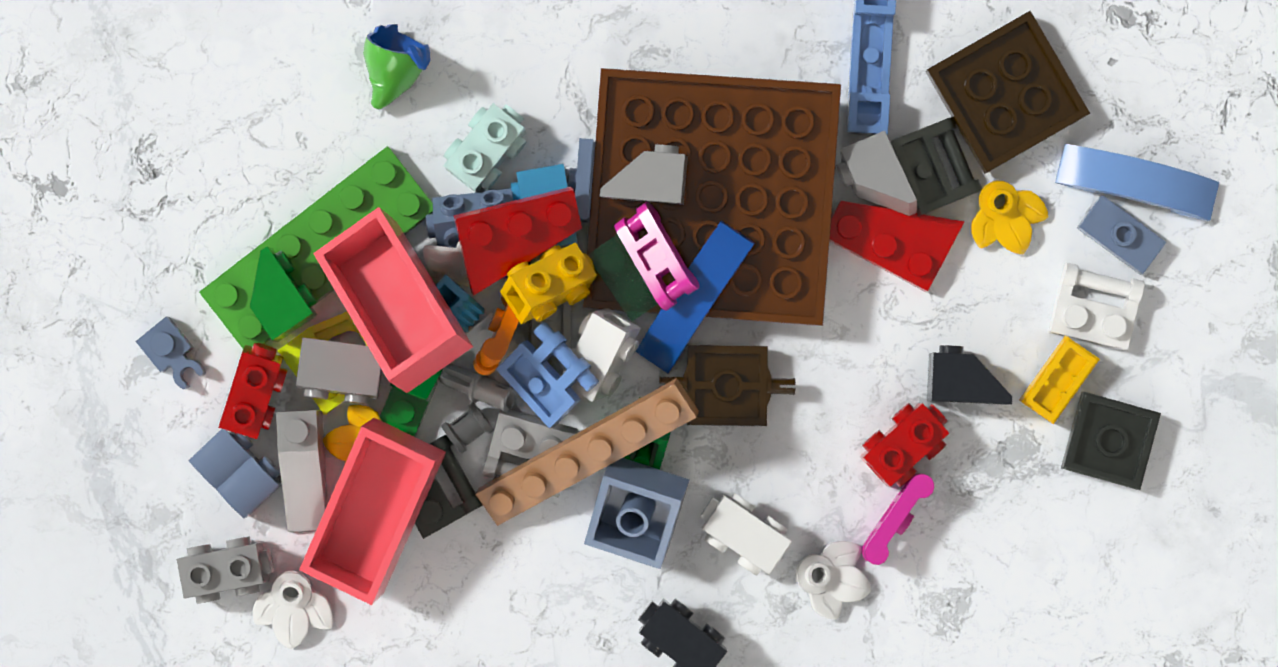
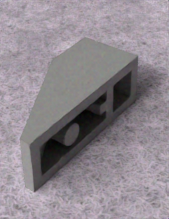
M321 410L276 412L278 459L287 531L317 530L327 507L323 413Z

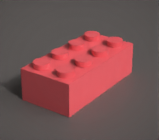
M380 207L313 253L387 380L405 393L410 392L473 348V345L399 224Z
M372 418L362 425L299 570L373 605L385 592L446 452L376 418Z

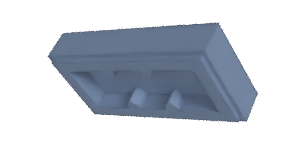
M579 138L577 168H570L568 187L574 189L580 221L589 223L595 142L593 139Z
M1103 195L1097 199L1077 227L1078 230L1140 275L1144 274L1167 243Z

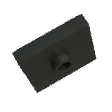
M1081 392L1061 469L1140 490L1161 413L1088 392Z

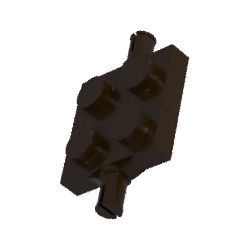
M688 345L687 368L683 377L659 376V384H667L677 378L699 410L697 418L687 422V425L767 426V405L771 394L795 395L796 388H780V385H796L795 378H771L768 368V346Z

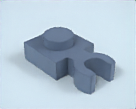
M166 316L135 341L160 372L164 373L170 367L173 369L174 382L182 389L190 387L183 377L184 371L187 368H193L199 376L206 374L201 363L187 358L186 354L194 347L170 317Z

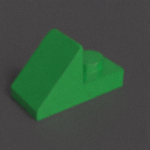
M443 369L408 393L390 383L392 388L380 414L381 420L416 437Z

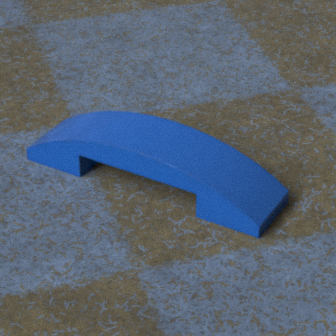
M721 221L688 268L696 277L699 288L690 295L686 293L677 298V304L669 310L661 309L635 352L669 374L691 341L690 339L755 243Z

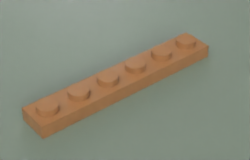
M676 378L478 488L475 495L496 525L499 526L697 418L699 410Z

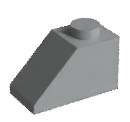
M885 130L840 149L841 163L836 165L839 176L845 187L852 185L857 197L908 216L917 212V199Z
M655 145L654 152L644 151L600 189V197L684 205L688 156L679 154L678 146Z

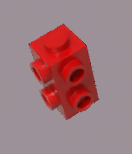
M254 343L253 347L244 346L218 428L258 439L261 428L269 430L276 407L269 405V401L273 391L281 393L288 370L280 368L283 356L276 354V348L262 343Z
M910 403L906 404L891 418L896 423L885 434L878 430L862 444L866 451L860 458L887 487H891L894 483L899 487L904 485L917 473V470L913 467L924 456L931 460L947 445L943 439L949 434L948 430L944 427L948 420L933 404L928 408L923 403H918L914 408Z

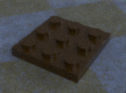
M1031 11L1026 12L925 71L984 174L1090 114Z

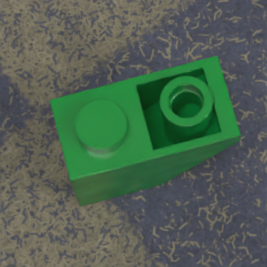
M267 246L260 251L250 308L272 341L279 342L318 315L312 307L318 302L305 283L298 286L290 274L295 268L283 250L276 253L274 249Z

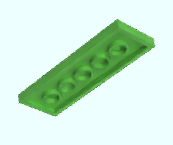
M386 146L199 293L242 349H244L245 345L253 347L254 343L265 344L271 338L250 308L260 251L268 246L274 249L276 253L283 250L295 268L290 273L298 286L305 283L317 302L330 294L334 288L315 258L314 252L378 207L397 221L404 234H407L424 221L426 215L433 214V203L392 150Z

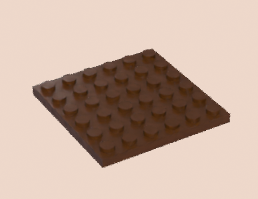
M601 68L587 255L593 262L597 276L588 288L590 293L584 298L583 308H609L611 310L659 313L662 309L654 299L614 227L621 219L625 217L630 219L637 214L636 209L645 201L600 197V189L644 151L654 152L655 145H671L679 147V154L688 156L684 205L649 203L657 210L661 218L660 222L687 268H689L721 221L755 243L706 317L823 326L841 84ZM646 228L638 232L639 239L648 234ZM671 272L662 277L666 285L675 280Z

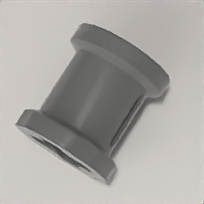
M474 402L468 405L469 410L452 423L445 422L441 425L446 435L461 454L467 451L466 446L485 432L490 434L494 431L492 425Z

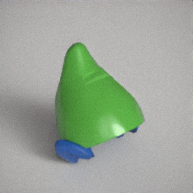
M398 24L375 27L374 32L367 35L364 43L363 55L372 85V107L383 109L391 104L414 84L422 70H426L431 61L429 45H423L398 32Z

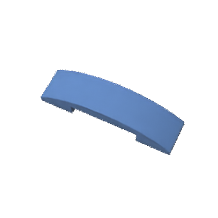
M854 0L848 88L847 132L877 134L885 130L888 135L889 83L896 0Z
M1065 144L1063 147L1055 180L1057 184L1089 192L1098 191L1171 209L1170 212L1206 221L1211 220L1219 187L1218 181L1185 170L1127 155Z

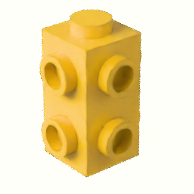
M576 242L563 249L560 245L554 246L540 256L539 261L531 265L527 261L522 262L507 273L508 279L500 293L521 325L534 318L537 322L543 321L557 311V306L568 302L569 305H574L589 295L590 291L588 288L597 274L595 273L592 260L587 254L582 253Z

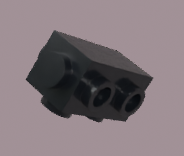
M664 598L659 605L652 601L638 618V621L643 624L639 629V634L644 637L640 643L658 658L662 653H665L676 662L673 667H716L728 652L727 648L722 645L725 637L707 623L703 629L690 619L694 613L676 598L671 604Z

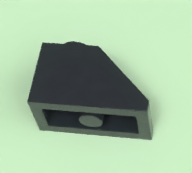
M939 345V353H929L927 401L1012 405V395L974 354H963L964 346Z

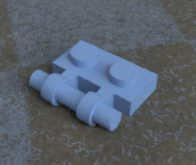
M543 322L533 332L543 344L536 349L528 340L522 342L496 370L550 429L556 426L581 400L571 387L578 381L588 392L598 384L599 380L590 371L591 365L583 357L579 359L565 344L567 339L560 331L554 332L546 322ZM552 355L567 369L562 376L547 362Z

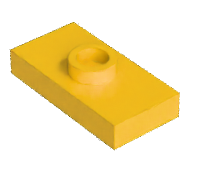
M1065 335L1019 401L1054 424L1100 359Z

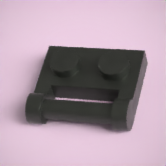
M953 117L890 141L917 199L916 213L918 217L976 194L983 189L979 179H974L954 132L957 126ZM934 137H940L960 185L957 188H952L932 140Z
M447 435L438 438L430 444L446 452L441 464L463 503L453 508L435 476L415 522L423 539L483 506L450 446L453 443Z

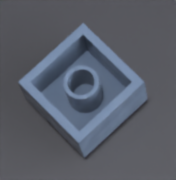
M625 458L610 464L603 475L584 544L661 569L672 540L690 479Z

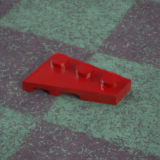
M572 187L454 215L470 290L473 296L505 277L516 265L525 261L529 262L582 229L575 193Z
M840 201L831 217L830 242L918 289L928 292L965 221L930 215L918 217L917 213L908 216L888 208Z

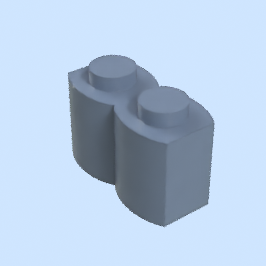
M221 429L188 461L218 491L225 501L245 519L282 485L277 479L280 471L268 458L264 456L259 460L249 450L254 444L247 436Z

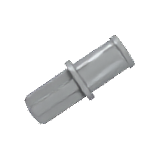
M452 364L445 366L439 377L440 382L445 386L467 394L471 402L481 401L504 412L512 409L517 399V392L512 387L488 378V375L475 374Z

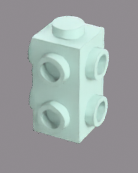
M494 103L488 110L484 107L480 108L468 124L472 128L470 133L463 141L457 138L445 152L443 157L447 161L443 166L475 193L480 192L482 188L486 191L490 190L502 174L498 170L499 166L507 157L513 160L527 142L523 139L526 130L520 125L524 118L506 104L502 109Z

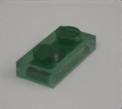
M618 234L588 254L594 268L631 322H634L658 305Z

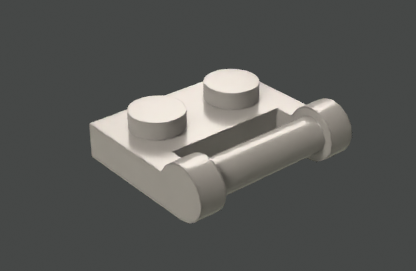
M509 409L508 412L500 410L482 476L494 479L495 475L501 476L519 466L500 460L502 452L530 460L577 434L578 429L559 423L549 429L539 417ZM561 492L555 494L554 497L559 498Z

